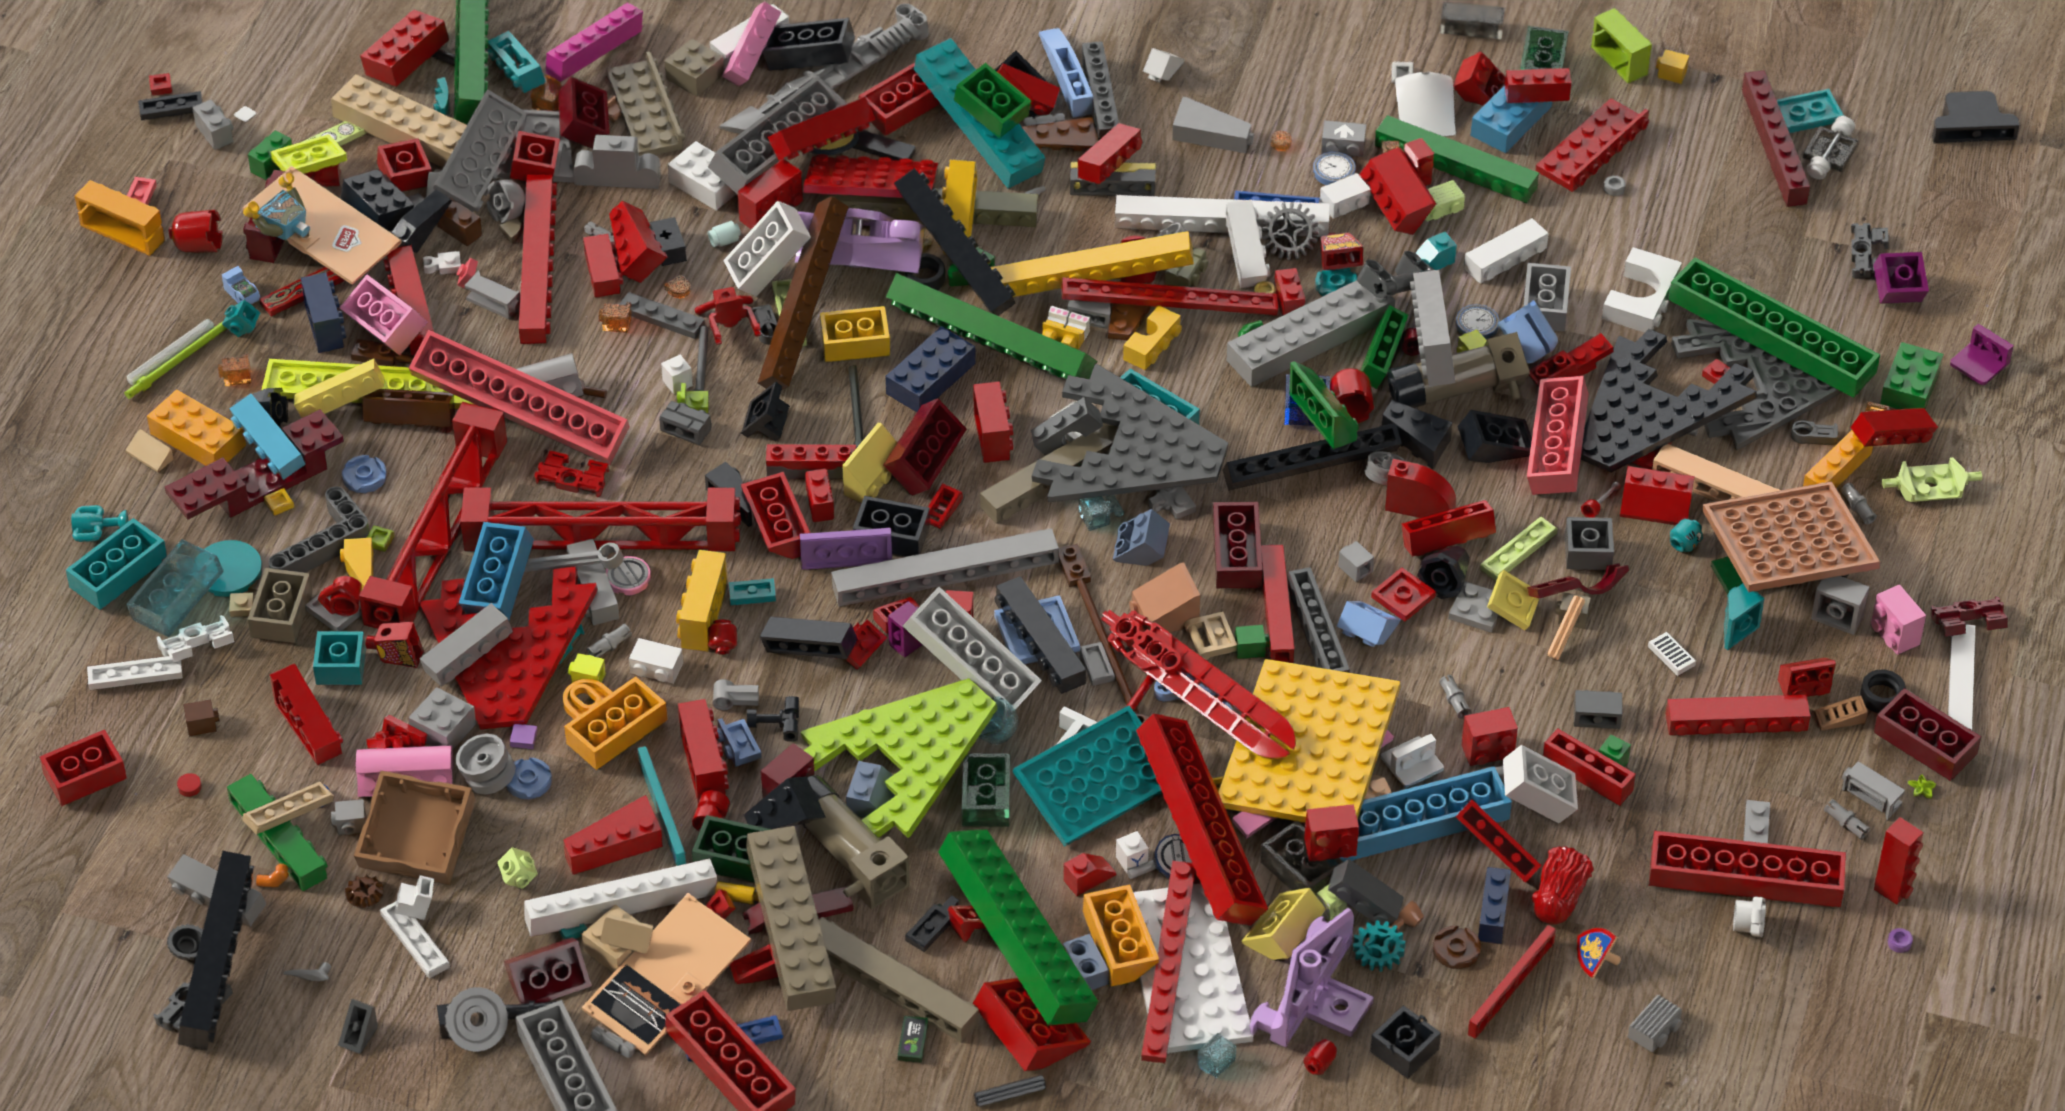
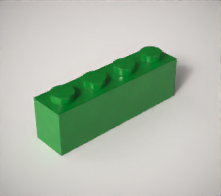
M1389 305L1378 323L1360 370L1369 377L1371 387L1375 389L1378 388L1388 372L1409 316Z

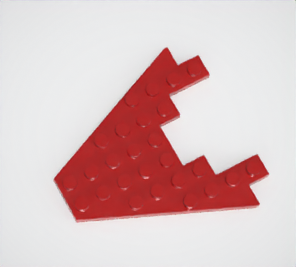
M576 567L553 569L552 605L529 608L528 626L512 628L513 632L506 639L500 641L488 653L482 655L470 667L455 676L467 703L474 706L475 719L480 730L513 727L514 724L526 725L598 591L596 583L577 584L578 572ZM464 578L442 580L441 599L420 601L421 609L438 644L478 614H464V610L459 605L465 584Z

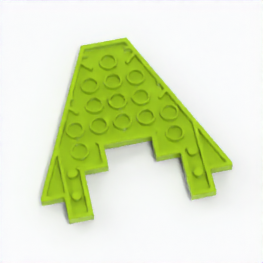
M968 678L876 708L864 709L857 714L803 730L800 733L802 739L810 745L804 751L814 757V771L845 750H848L858 761H862L877 749L888 757L900 769V771L885 781L886 787L895 797L866 816L862 821L878 838L894 826L909 838L989 723L998 707L993 699Z

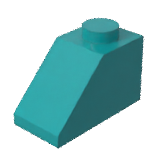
M1442 232L1428 238L1416 251V254L1431 268L1439 270L1455 263L1457 244L1446 232Z

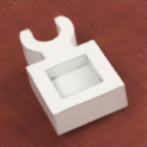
M459 251L438 253V258L432 256L423 257L424 272L426 274H431L436 270H440V274L457 273L461 266Z

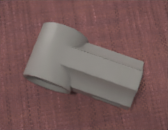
M725 679L714 683L712 704L716 709L728 710L733 705L758 706L759 685H734V683Z

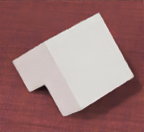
M419 876L416 886L401 883L395 913L424 920L432 899L434 879Z

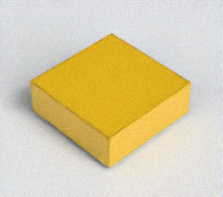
M284 488L264 496V501L274 516L294 508V502Z

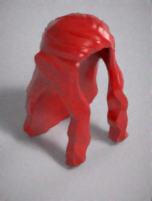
M1566 846L1549 849L1548 859L1542 868L1539 890L1533 893L1532 896L1533 903L1535 904L1534 912L1542 922L1557 925L1565 922L1573 913L1587 880L1592 877V872L1594 871L1593 863L1587 855H1583L1574 848Z

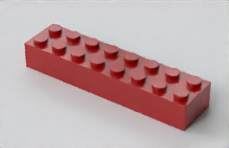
M1654 831L1649 886L1752 898L1762 897L1770 900L1841 908L1845 884L1846 852Z

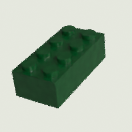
M706 815L692 850V861L697 862L710 859L716 874L755 883L747 853V834L772 829Z

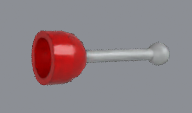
M1614 482L1612 487L1598 500L1590 499L1582 504V514L1588 518H1595L1600 513V503L1612 492L1619 490L1621 487L1620 483Z

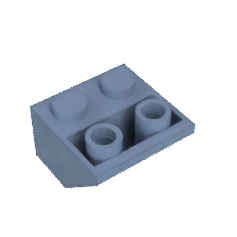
M1153 509L1139 514L1128 522L1122 523L1118 528L1113 560L1120 563L1148 566L1162 559L1165 553L1170 523Z

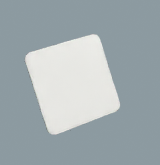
M244 106L234 116L246 122L256 112Z

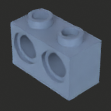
M1090 934L1063 943L1064 949L1091 990L1109 984V969Z

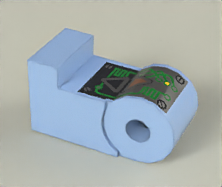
M239 266L222 274L224 290L237 303L244 299L250 304L259 301L261 298L259 291L254 284L247 280Z

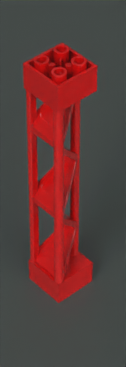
M466 402L461 403L452 420L456 447L386 580L369 576L359 595L363 624L365 626L378 629L381 624L414 622L420 607V601L424 600L461 529L462 508L450 529L448 494L463 493L464 488H482L495 461L499 459L507 443L503 411ZM482 457L487 458L484 466H482ZM437 555L417 592L415 557Z
M464 488L461 512L464 551H475L484 522L514 526H549L564 540L533 541L531 550H567V545L589 539L594 540L608 526H636L651 541H594L597 550L606 543H615L620 550L735 551L736 542H740V529H736V527L741 525V512H737V510H740V497L735 496V488H708L707 502L493 501L491 488ZM494 510H510L494 515ZM557 510L594 512L579 517H573ZM647 511L681 512L666 517H660ZM695 526H706L707 541H680Z

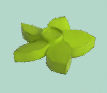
M1922 774L1919 776L1918 781H1908V784L1915 788L1913 792L1914 797L1922 794L1926 798H1932V790L1936 786L1935 782L1927 781Z

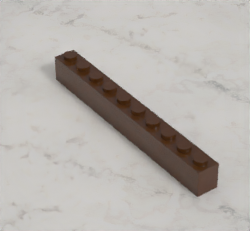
M833 196L817 203L808 230L811 238L803 245L757 382L766 389L774 382L783 386L782 390L790 386L849 206Z

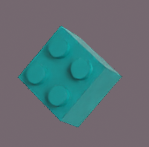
M317 631L313 662L316 685H362L366 656L363 631Z

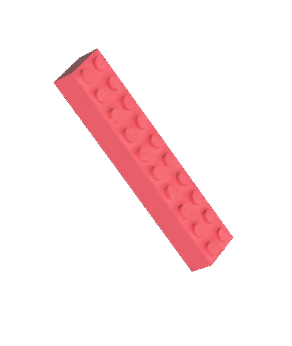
M431 330L427 331L409 366L412 376L478 406L503 411L504 418L601 462L608 463V465H611L630 427L628 420Z

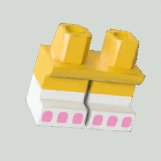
M1051 306L1049 316L1046 322H1043L1042 335L1079 349L1090 332V317L1074 312L1070 314V311Z

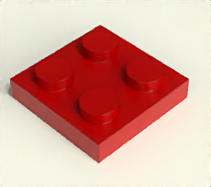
M1403 567L1371 592L1372 599L1404 622L1436 596L1434 589Z

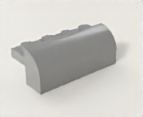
M573 353L516 368L576 397L584 395Z

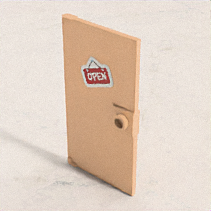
M293 166L289 167L281 175L288 182L286 174L288 172L293 174L294 182L292 186L296 187L306 208L305 224L310 227L305 237L294 233L287 241L353 285L401 244V239ZM278 178L251 201H255L260 209L280 191H287V189L279 185ZM247 203V204L243 207V211H244V209L248 206L249 203Z

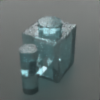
M1115 495L1106 496L1107 501L1102 496L1079 499V514L1089 531L1110 525L1111 512H1114L1116 517L1124 515V511Z

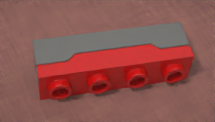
M767 444V476L784 472L786 479H806L805 473L807 471L826 469L828 470L829 479H843V464L856 450V445Z

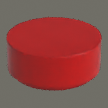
M184 774L177 781L178 791L183 796H195L201 791V780L196 774Z

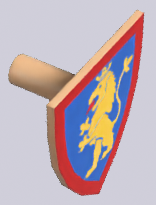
M1593 928L1577 936L1579 963L1585 973L1593 979L1604 961L1618 965L1621 960L1620 956L1610 952L1618 937L1604 928Z

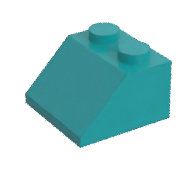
M1744 583L1732 588L1727 595L1728 601L1724 619V648L1727 650L1760 628L1765 598L1757 591L1748 592Z

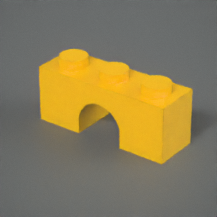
M1158 305L1147 318V334L1149 335L1145 336L1135 332L1123 346V360L1143 370L1154 364L1158 355L1168 348L1172 339L1179 336L1182 330L1180 325L1181 315Z

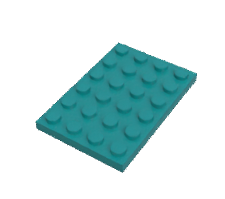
M1129 705L1013 769V774L1064 847L1162 793L1136 731L1142 723Z

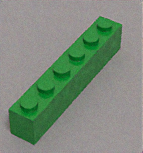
M252 774L227 786L229 801L242 817L243 814L276 800L272 794L270 796L267 794L262 781H257ZM291 820L257 834L277 861L288 866L290 877L303 892L327 879L326 868L328 864L322 855H317L310 840L306 841L303 838L301 829L298 825H293Z

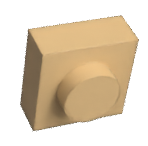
M253 593L230 594V617L249 616L254 602Z

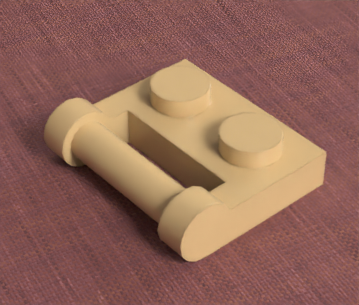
M1224 612L1192 618L1184 623L1185 630L1190 633L1197 650L1196 653L1205 660H1208L1210 657L1237 651V643ZM1198 628H1204L1211 646H1204Z

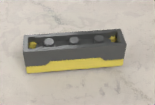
M1071 162L1070 195L1155 196V163H1123L1101 184L1078 178V162Z

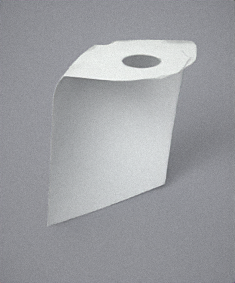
M1419 72L1396 78L1399 120L1441 136L1456 135L1453 80L1451 76L1434 72Z

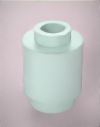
M733 221L712 227V230L708 231L711 245L713 247L718 246L719 248L739 241V236H741L739 225L737 223L734 224Z

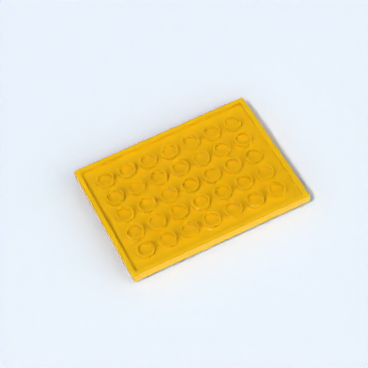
M1265 659L1253 695L1288 720L1295 732L1296 747L1292 750L1273 735H1270L1272 740L1290 753L1284 758L1271 759L1253 753L1236 741L1218 792L1225 809L1306 822V809L1354 804L1358 819L1401 688L1400 681ZM1248 717L1246 718L1249 723L1263 733L1266 731Z

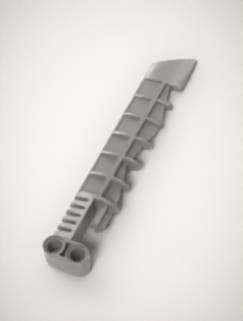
M904 3L898 5L895 9L897 23L883 31L882 27H879L867 35H860L853 44L848 63L824 65V68L815 72L804 71L803 77L787 82L775 95H767L768 101L759 109L752 106L748 107L719 126L720 129L740 134L816 76L831 89H834L861 71L866 70L877 61L884 59L886 55H890L898 50V48L903 47L904 44H908L911 40L926 39L929 35L927 16L911 4Z

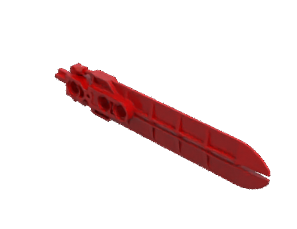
M1110 609L1108 612H1103L1101 620L1111 627L1109 630L1112 632L1108 637V641L1117 652H1121L1134 666L1151 676L1246 748L1264 758L1277 759L1287 757L1290 753L1270 738V735H1273L1294 750L1296 747L1295 732L1286 718L1183 644L1156 622L1148 621L1147 617L1137 613L1135 610L1131 611L1128 615L1124 612L1121 617ZM1141 625L1150 626V631L1148 629L1145 631ZM1125 646L1128 647V648H1129L1130 650H1132V651L1127 652V651L1124 649ZM1186 675H1191L1193 678H1195V680L1192 681ZM1202 683L1204 686L1213 691L1219 697L1215 698L1209 692L1200 687L1199 684ZM1225 700L1242 714L1238 715L1222 702ZM1248 717L1266 731L1263 733L1249 723L1246 718Z

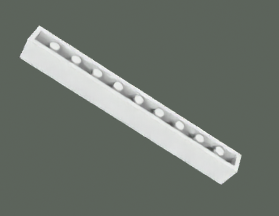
M1116 195L1115 228L1164 230L1170 225L1179 222L1186 231L1229 233L1225 216L1226 203L1244 200ZM1252 201L1253 207H1257L1258 210L1257 226H1261V228L1268 227V225L1263 223V220H1271L1267 215L1269 211L1274 215L1276 214L1273 209L1274 206H1277L1281 211V204L1285 203L1286 209L1290 208V202ZM1294 202V209H1297L1299 202ZM1300 203L1302 204L1300 211L1303 212L1306 208H1309L1310 211L1307 216L1315 215L1311 223L1318 222L1319 224L1313 228V230H1319V235L1312 236L1321 237L1328 235L1330 204ZM1289 214L1293 223L1306 224L1301 217ZM1283 216L1275 221L1272 232L1283 228ZM1287 221V231L1284 232L1286 235L1293 236L1294 231L1297 229H1292V226H1289ZM1308 230L1299 233L1297 236H1308Z

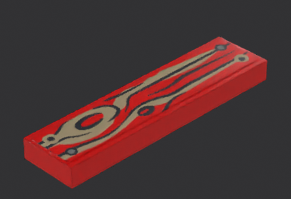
M327 267L307 275L311 276L326 272L328 280H333L334 286L346 281ZM301 279L259 299L260 304L270 316H274L304 301Z

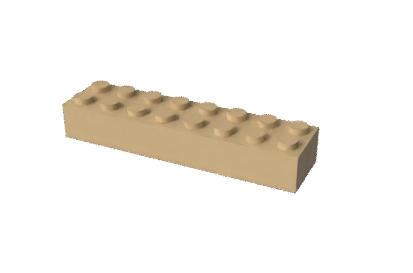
M357 74L331 98L333 117L363 128L365 132L391 144L418 138L428 161L443 168L467 126Z

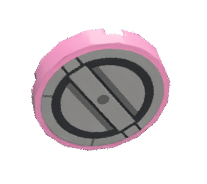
M625 556L623 562L614 569L606 568V574L612 590L617 594L619 592L629 596L638 594L647 588L648 582L651 579V571L648 564L637 557Z

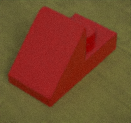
M950 906L948 908L951 926L964 942L968 941L975 929H987L973 906Z

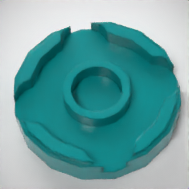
M1350 268L1319 271L1315 278L1316 290L1321 296H1325L1357 281V274L1351 272Z

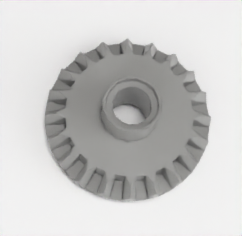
M481 987L460 991L457 996L452 998L451 1003L447 1006V1013L445 1015V1027L448 1030V1036L452 1038L455 1044L469 1051H483L493 1047L503 1037L508 1023L507 1009L502 999L493 991ZM476 1012L479 1016V1021L473 1026L470 1018Z

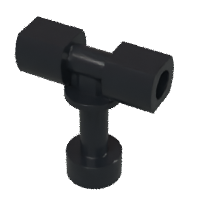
M785 697V710L780 709L779 714H757V709H747L748 728H757V723H779L780 728H784V740L789 742L797 741L798 720L796 718H799V697Z

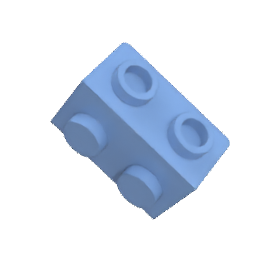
M722 718L717 720L718 741L723 742L725 745V755L727 759H732L735 767L762 758L761 751L744 719L725 725Z

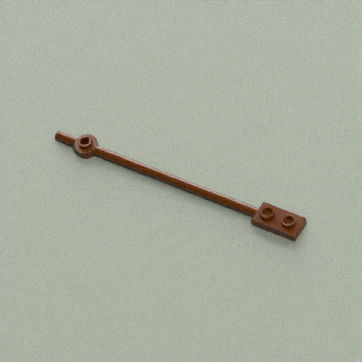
M357 339L351 352V360L367 362L375 359L377 365L394 366L396 361L411 364L415 357L414 355L403 353L398 355L384 343ZM580 379L584 395L606 398V389L585 386L584 381Z
M1078 543L1060 547L1059 563L1069 587L1077 586L1127 706L1133 696L1112 645L1108 641L1107 633L1086 583L1091 582V575ZM1138 708L1135 709L1134 713L1143 724L1149 717L1145 714H1140Z

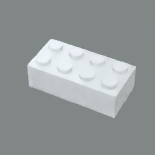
M777 201L723 261L737 288L757 297L811 236L796 208Z

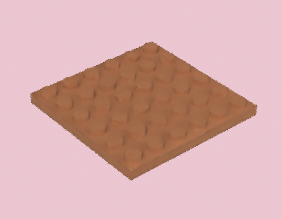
M1832 482L1703 504V513L1748 592L1880 569L1878 557Z

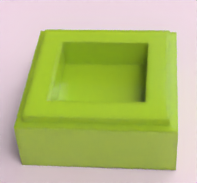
M373 525L366 538H372L373 549L386 552L395 537V533L392 530Z

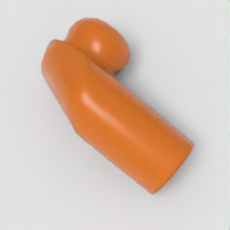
M278 864L276 871L271 875H257L256 886L279 887L288 879V866Z

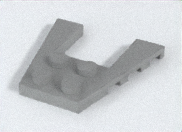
M523 110L528 113L524 119L527 124L523 132L560 139L553 175L554 182L574 183L570 144L568 139L560 136L559 112ZM515 145L513 149L508 148L507 152L510 155L504 165L500 163L498 168L501 171L497 178L512 179L510 178Z

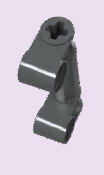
M1405 251L1395 268L1397 275L1392 276L1380 263L1374 260H1366L1357 277V281L1375 297L1383 298L1386 295L1392 296L1411 290L1410 282L1414 281L1413 273L1434 271V269L1416 253Z

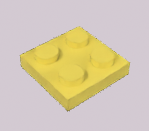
M1503 570L1497 578L1487 608L1525 631L1530 626L1539 599L1529 596L1527 587L1530 586Z

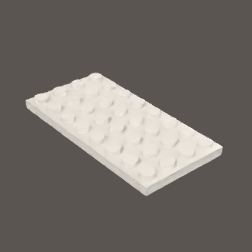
M1201 883L1193 885L1167 1053L1253 1042L1250 1020L1227 922L1216 920ZM1168 888L1133 892L1157 955ZM1156 965L1140 977L1147 1013L1149 1011Z

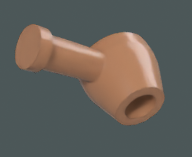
M1412 900L1399 913L1398 919L1389 925V928L1396 925L1398 931L1403 924L1415 928L1423 920L1424 915L1419 906Z

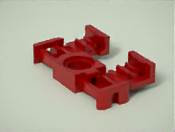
M549 450L544 464L540 462L538 471L534 474L536 484H538L539 480L556 483L557 489L578 493L579 489L596 492V497L598 498L605 487L604 475L606 472H609L608 463L589 459L587 464L589 466L588 471L585 470L583 473L581 470L563 466L564 463L569 464L568 454ZM568 476L576 478L572 483L564 482V479Z

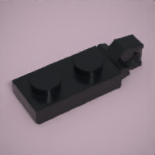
M951 895L943 905L940 903L938 905L934 904L906 933L905 941L925 952L951 925L948 908L950 906H959V900Z

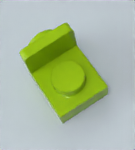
M681 383V391H677V403H685L692 409L704 410L708 413L709 394L708 391H686V383Z

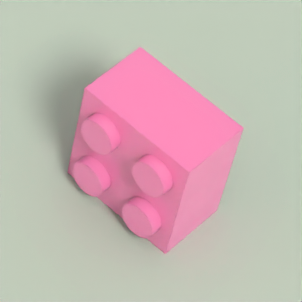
M1899 584L1877 594L1871 625L1874 631L1882 636L1886 645L1892 648L1898 655L1920 645L1926 614Z

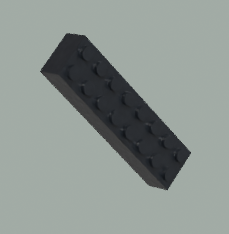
M222 850L179 1025L178 1045L207 1050L209 1042L214 1043L217 1020L219 1021L222 1010V999L225 998L227 979L230 977L232 959L236 953L238 933L241 932L243 913L246 911L248 893L253 882L254 866L250 865L251 856Z

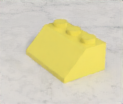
M878 422L843 464L844 495L862 503L864 496L876 498L880 488L889 482L892 475L883 465L896 446L897 441L883 424Z
M1310 888L1279 893L1268 907V910L1259 918L1241 942L1272 960L1288 959L1292 956L1293 950L1299 943L1306 939L1307 931L1312 922L1320 917L1326 908Z

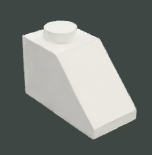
M1152 48L1143 71L1148 73V78L1157 82H1160L1161 79L1168 81L1183 64L1184 59Z

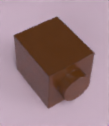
M211 699L183 704L189 736L217 732L215 722L220 721L218 708H213Z

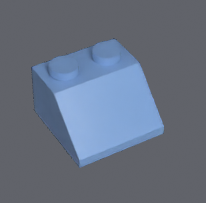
M1347 601L1337 627L1343 629V634L1353 638L1359 636L1363 638V643L1375 647V645H1382L1387 641L1401 619L1362 601Z

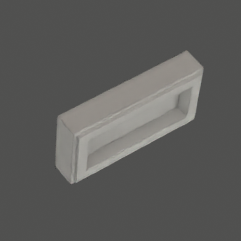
M1102 642L1080 646V655L1092 686L1115 681V675Z

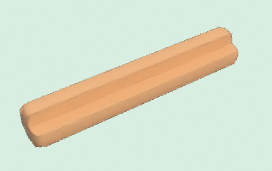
M1576 595L1573 597L1548 651L1550 658L1555 660L1560 658L1585 604V599Z

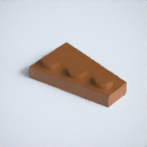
M1113 303L1108 339L1128 340L1136 332L1142 318L1149 312L1151 306Z

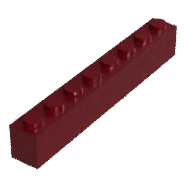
M1765 70L1745 72L1742 93L1786 207L1807 205L1810 185Z

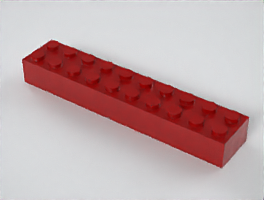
M1153 713L1136 731L1148 757V762L1154 771L1156 781L1160 785L1164 800L1167 802L1172 818L1180 832V837L1188 851V856L1194 865L1196 875L1202 884L1204 894L1211 905L1213 915L1216 917V920L1251 926L1268 910V906L1187 720Z

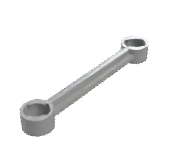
M606 543L598 551L530 558L527 561L524 572L600 563L607 569H614L623 562L624 556L617 544ZM616 553L612 558H607L609 554Z

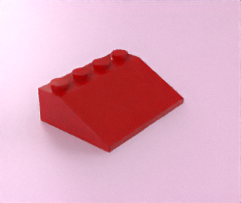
M1018 978L984 982L973 1002L976 1008H978L980 1015L1025 1072L1044 1069L1089 1046L1091 1043L1077 1023L1048 1026Z

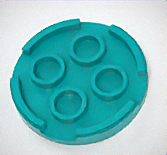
M225 540L209 545L198 554L193 564L195 581L200 588L214 593V596L230 597V594L248 591V588L257 579H260L262 562L259 553L251 545L237 540Z

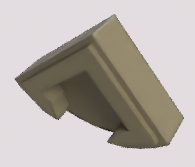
M519 217L500 225V231L511 243L518 239L521 231Z

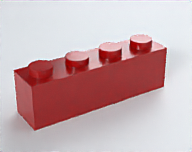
M1118 123L1078 159V178L1101 184L1126 160L1130 159L1135 152L1140 150L1143 142L1141 129Z
M1925 408L1861 412L1850 428L1863 446L1868 447L1926 443L1932 439L1938 426Z
M1486 500L1401 523L1404 547L1412 557L1422 556L1427 552L1443 550L1448 546L1464 544L1469 540L1485 538L1490 534L1496 533L1494 509Z
M1557 728L1544 742V757L1575 772L1578 782L1620 806L1633 792L1635 773Z
M1471 800L1456 815L1459 821L1525 883L1542 866L1474 800Z
M1901 817L1885 832L1873 889L1896 905L1903 898L1907 899L1913 892L1912 883L1917 875L1915 870L1920 861L1918 856L1923 847L1922 838L1924 833Z

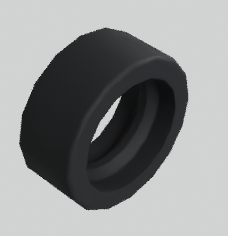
M923 253L921 254L920 269H932L937 274L929 279H921L915 277L913 273L905 272V277L939 290L945 282V265L941 258L936 255Z
M1885 669L1874 670L1864 677L1860 696L1866 708L1880 713L1896 696L1891 698L1877 697L1869 689L1875 685H1884L1893 689L1897 696L1904 688L1906 689V685L1901 676L1893 671Z

